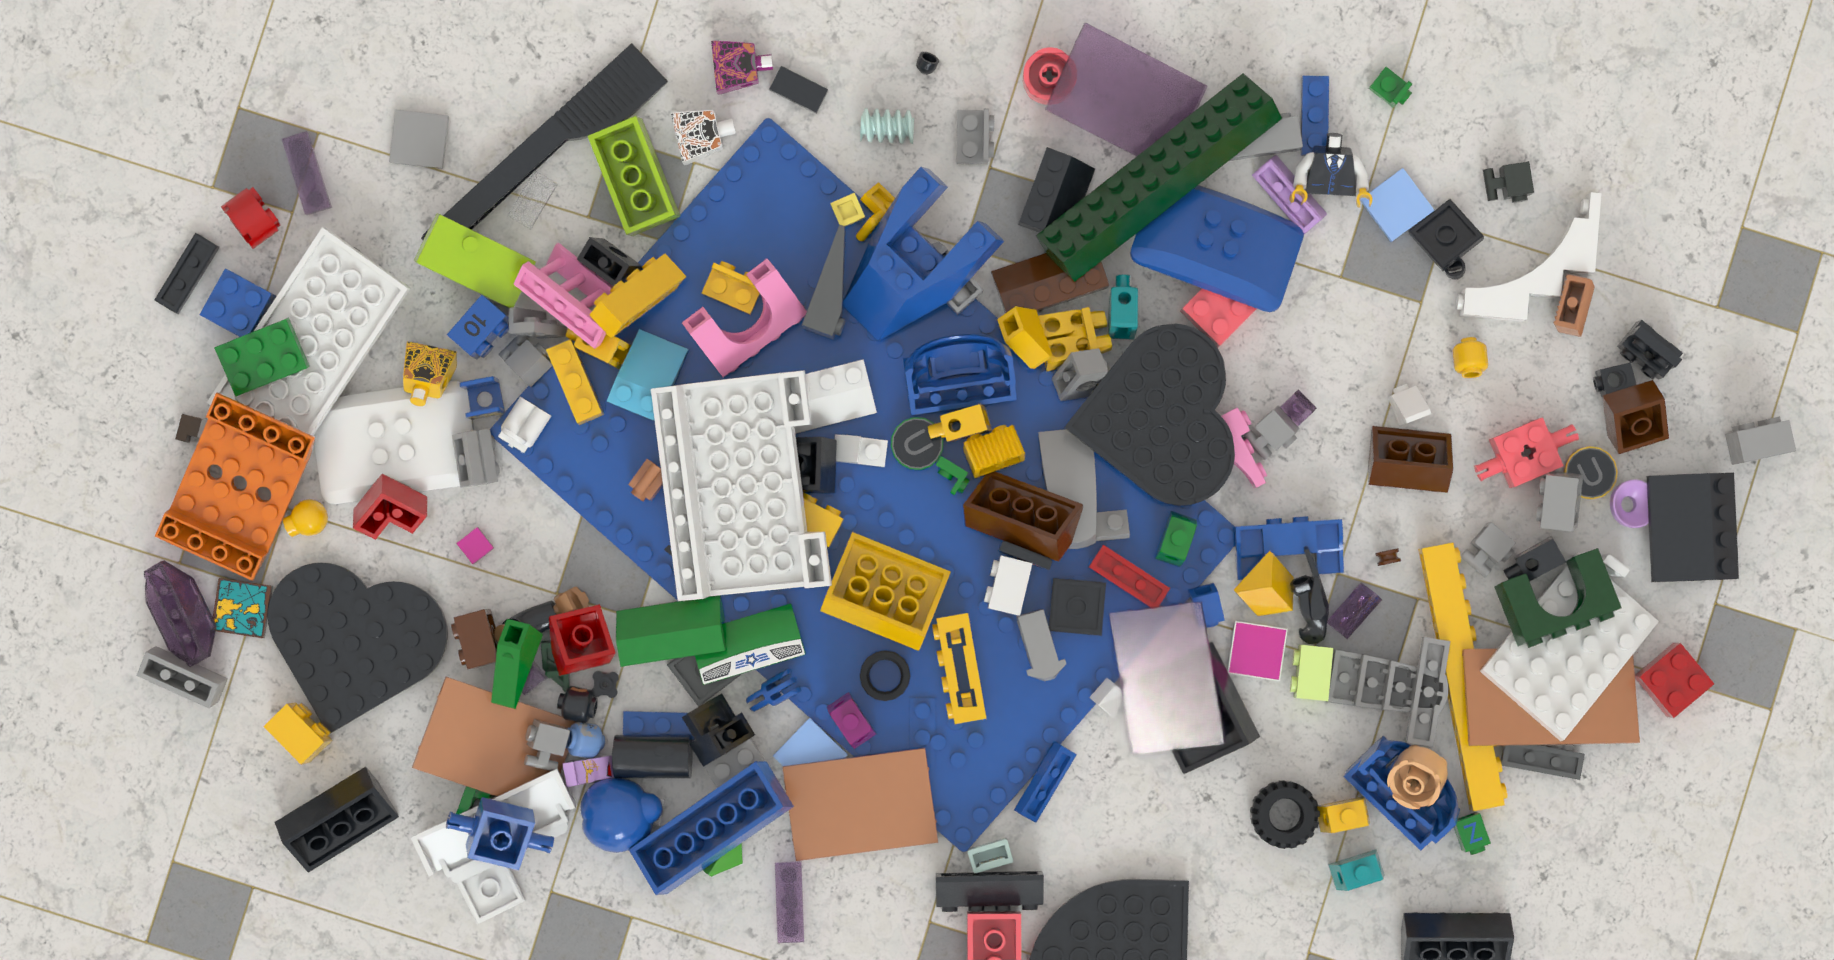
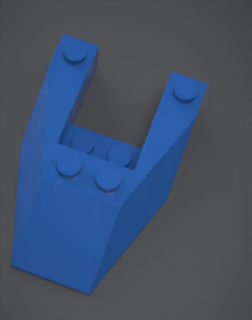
M920 167L906 182L876 226L843 300V306L878 341L951 301L1004 242L986 223L977 221L945 257L939 253L913 227L948 188L928 168Z

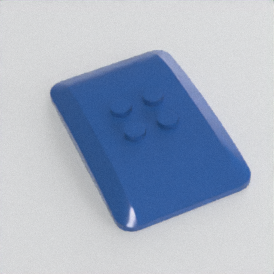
M1198 185L1136 233L1130 250V256L1135 263L1256 309L1265 312H1275L1282 304L1304 233L1297 224L1279 215Z

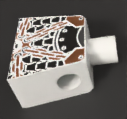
M714 110L671 113L683 165H688L723 150L721 137L736 134L733 119L717 122Z

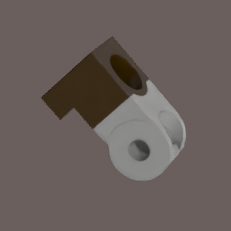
M182 414L175 440L190 443L191 436L200 438L207 420Z

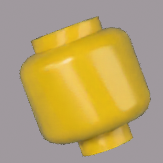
M1463 338L1461 343L1454 346L1452 350L1454 369L1463 378L1479 377L1488 368L1487 347L1484 343L1477 341V338Z

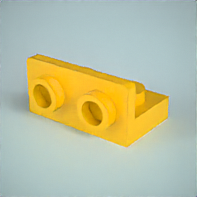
M721 261L720 264L713 263L702 294L751 315L760 293L746 274L748 272L745 271L744 275L734 271L735 266Z

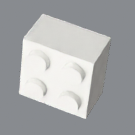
M1000 556L999 561H993L990 576L995 577L993 587L987 586L984 602L989 603V609L1020 616L1032 563Z

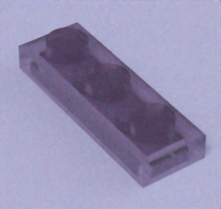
M305 131L283 138L282 142L305 215L332 208L309 132Z
M802 861L775 862L777 942H805Z

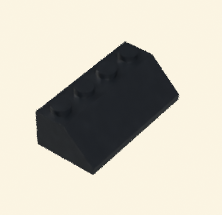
M365 766L274 823L282 844L309 873L399 818V815L378 780Z
M1042 871L936 873V907H942V912H956L958 907H968V911H984V906H995L996 911L1011 910V906L1022 905V910H1038V905H1043L1044 874Z
M1403 913L1401 960H1511L1514 932L1510 913Z

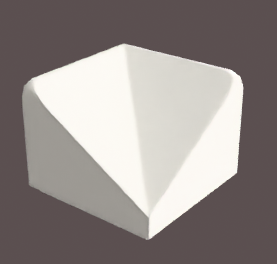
M1106 678L1089 698L1114 718L1125 693L1111 680Z

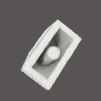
M1404 384L1394 388V394L1388 397L1399 426L1432 414L1417 386L1409 388L1408 384Z

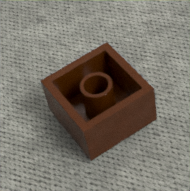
M1653 380L1602 396L1607 436L1618 454L1669 439L1665 398Z
M483 609L453 617L455 623L451 624L455 640H460L462 649L458 650L461 664L466 665L467 669H474L496 663L498 642L494 636L496 626L491 609Z

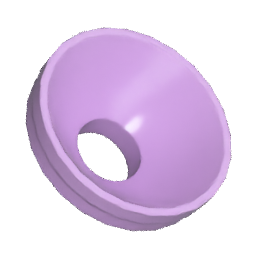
M1628 480L1619 484L1613 490L1610 497V510L1619 524L1629 528H1640L1649 523L1647 483L1641 480ZM1625 497H1629L1633 501V509L1630 512H1625L1622 509L1621 503Z

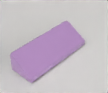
M1277 155L1269 159L1252 174L1287 217L1303 230L1304 234L1327 215L1311 194H1307L1308 198L1302 205V197L1299 194H1295L1293 203L1290 202L1289 196L1295 190L1293 187L1295 176Z

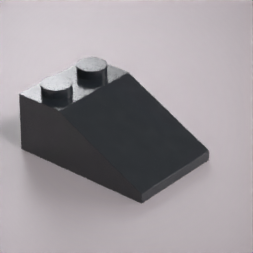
M796 437L802 492L835 493L837 440L826 437Z

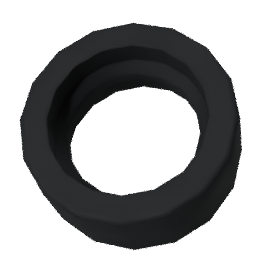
M887 650L875 652L867 657L861 666V686L869 696L876 700H894L902 695L909 685V666L904 658L895 652ZM878 661H892L900 669V682L891 691H879L870 682V669Z

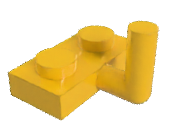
M879 182L860 199L874 215L867 220L856 234V238L859 241L866 240L895 199Z

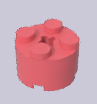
M1043 48L1035 52L1027 60L1023 71V86L1032 100L1044 105H1054L1064 101L1071 94L1076 82L1077 71L1074 62L1065 52L1058 48ZM1047 71H1052V76H1056L1052 82H1048L1047 78L1043 77Z

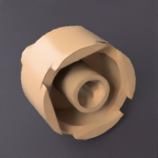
M1418 745L1409 746L1408 749L1400 753L1387 778L1388 788L1390 786L1393 798L1402 806L1410 809H1420L1423 806L1428 805L1429 807L1433 805L1447 780V761L1428 748Z

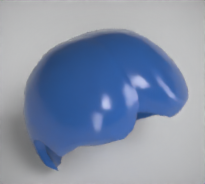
M609 778L598 781L588 788L581 800L580 811L583 818V833L593 845L604 851L613 853L628 851L651 834L653 823L662 815V802L655 794L645 792L639 784L628 779Z

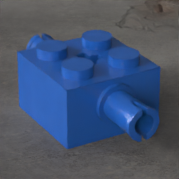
M481 797L476 815L473 817L450 811L448 815L450 818H447L446 829L468 833L466 841L467 858L515 870L520 869L527 848L550 853L552 850L550 847H553L554 844L553 836L533 832L535 826L533 809Z

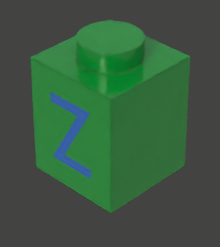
M1474 812L1457 819V824L1453 828L1461 850L1470 852V855L1485 851V846L1491 844L1481 814Z

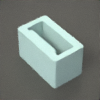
M1006 838L967 850L974 873L1013 862Z

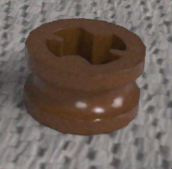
M1399 548L1375 553L1379 557L1377 565L1381 566L1400 562L1401 558L1397 556Z

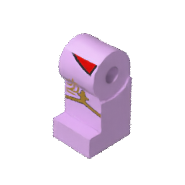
M612 755L562 763L567 787L614 777Z

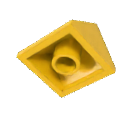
M1269 551L1236 586L1234 591L1257 616L1293 611V593L1291 592L1290 583L1294 577L1276 556Z

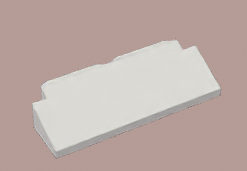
M558 769L492 799L533 809L535 818L533 832L553 836L554 838L567 832V822L569 819L565 811L576 807V803ZM478 806L460 815L473 817L476 815ZM446 821L411 837L428 876L443 869L447 878L450 877L454 883H460L496 866L467 858L466 841L468 833L446 829Z

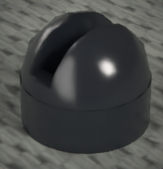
M921 52L917 58L916 67L924 75L931 74L936 70L939 59L929 52Z
M1460 258L1444 271L1447 277L1452 280H1458L1465 274L1466 266ZM1462 268L1461 271L1449 273V271H1456Z

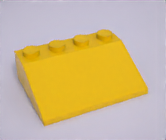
M852 532L820 611L919 651L951 571Z

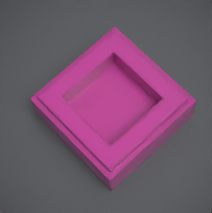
M479 527L456 543L472 564H475L494 549Z

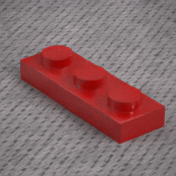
M1102 545L1089 565L1090 569L1155 611L1170 590L1168 586L1105 545Z

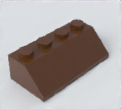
M1046 253L991 271L1004 313H1007L1015 306L1035 309L1038 312L1109 287L1102 262L1098 263L1074 282Z
M994 471L984 476L963 504L966 527L1059 562L1072 544L1083 510V504Z

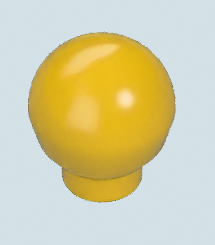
M307 499L294 506L291 515L283 518V524L291 537L298 534L305 536L317 535L326 527L328 514L320 502Z

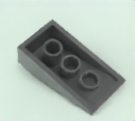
M840 224L802 323L805 330L834 340L835 335H841L846 322L842 318L846 231L845 226Z

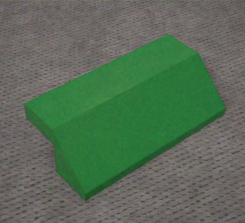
M721 595L709 596L704 599L675 601L617 610L616 644L620 667L725 651L726 644L722 627L725 617Z

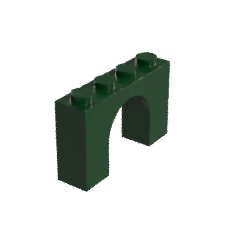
M1598 548L1574 556L1566 561L1577 589V603L1569 616H1555L1546 612L1539 605L1527 574L1494 586L1517 646L1527 644L1528 648L1543 643V637L1551 635L1553 640L1566 635V629L1575 627L1576 631L1591 626L1590 620L1598 618L1600 622L1615 617L1614 612L1622 607Z

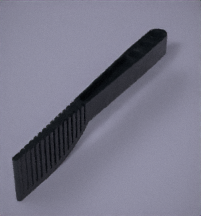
M631 43L443 216L473 230L564 143L586 139L593 133L627 120L668 83L667 79ZM428 230L422 235V240H424Z

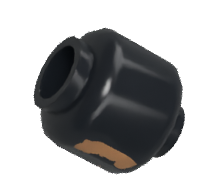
M570 686L565 694L560 693L557 709H561L562 717L565 720L586 723L590 718L595 717L598 698L594 697V693L590 689Z

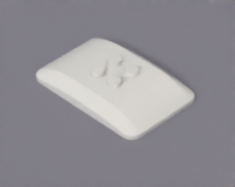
M449 381L442 397L438 399L427 397L424 406L412 404L410 402L412 393L405 392L404 387L338 397L313 435L315 437V453L323 499L330 504L360 501L382 473L418 492L460 487L452 435L474 431L472 420L466 418L465 413L470 412L467 389L461 388L459 381Z

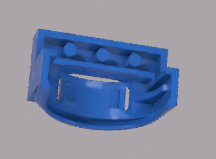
M977 334L947 336L930 341L917 348L908 358H903L911 415L971 407L978 404L985 405L1017 400L1015 372L1010 347L995 338ZM983 350L986 352L988 366L986 369L984 364ZM929 357H930V363H931L932 376H930V374H929V367H928V359H929ZM980 373L978 375L939 380L940 378L957 374Z
M1382 736L1346 770L1344 778L1421 851L1431 841L1436 844L1456 826L1460 812L1456 793L1447 779L1438 799L1433 805L1429 807L1423 806L1420 809H1410L1399 804L1393 798L1390 786L1388 788L1387 778L1400 753L1411 745L1402 741L1388 740L1385 736Z

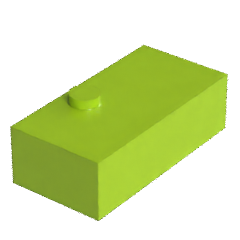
M634 116L588 136L626 235L635 236L681 217L642 118Z
M436 213L414 258L416 263L508 308L515 306L521 290L514 285V282L522 265L528 261L533 265L536 263V261L439 213Z

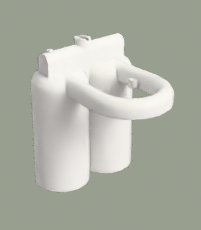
M519 397L501 426L502 431L498 437L509 443L508 446L511 448L514 446L522 453H525L528 447L533 446L551 418V415L524 398Z

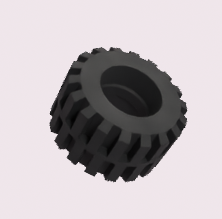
M1285 780L1275 783L1271 782L1268 786L1259 790L1260 793L1254 797L1253 806L1250 808L1252 816L1250 819L1255 832L1261 839L1281 849L1297 848L1300 844H1305L1309 837H1313L1315 834L1314 830L1319 825L1318 817H1320V811L1317 808V801L1309 790L1295 782ZM1280 799H1290L1300 809L1298 823L1289 830L1277 829L1269 818L1271 807Z

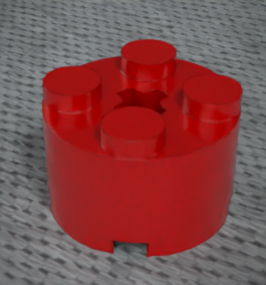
M254 187L249 190L245 188L220 206L252 249L278 232V227L281 226L270 208L266 210L262 208L265 204Z

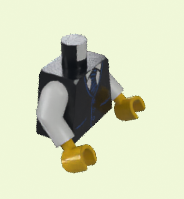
M1327 133L1326 146H1314L1312 152L1307 153L1297 165L1293 184L1295 190L1289 196L1291 203L1294 202L1295 194H1299L1302 197V205L1308 198L1307 194L1356 196V192H1358L1359 194L1356 199L1358 208H1360L1359 200L1361 198L1369 200V207L1372 205V195L1367 192L1369 191L1367 171L1360 158L1353 155L1351 148L1342 147V134Z

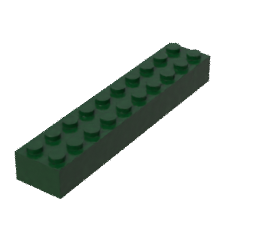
M1242 73L1038 233L1036 237L1046 254L1074 282L1282 120L1273 98Z

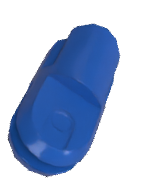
M787 668L763 682L761 690L747 697L746 703L748 704L761 696H764L765 699L749 709L755 712L769 704L777 706L801 692V688L797 687L781 696L780 692L797 682L795 677L778 686L775 684V682L792 673L791 670Z

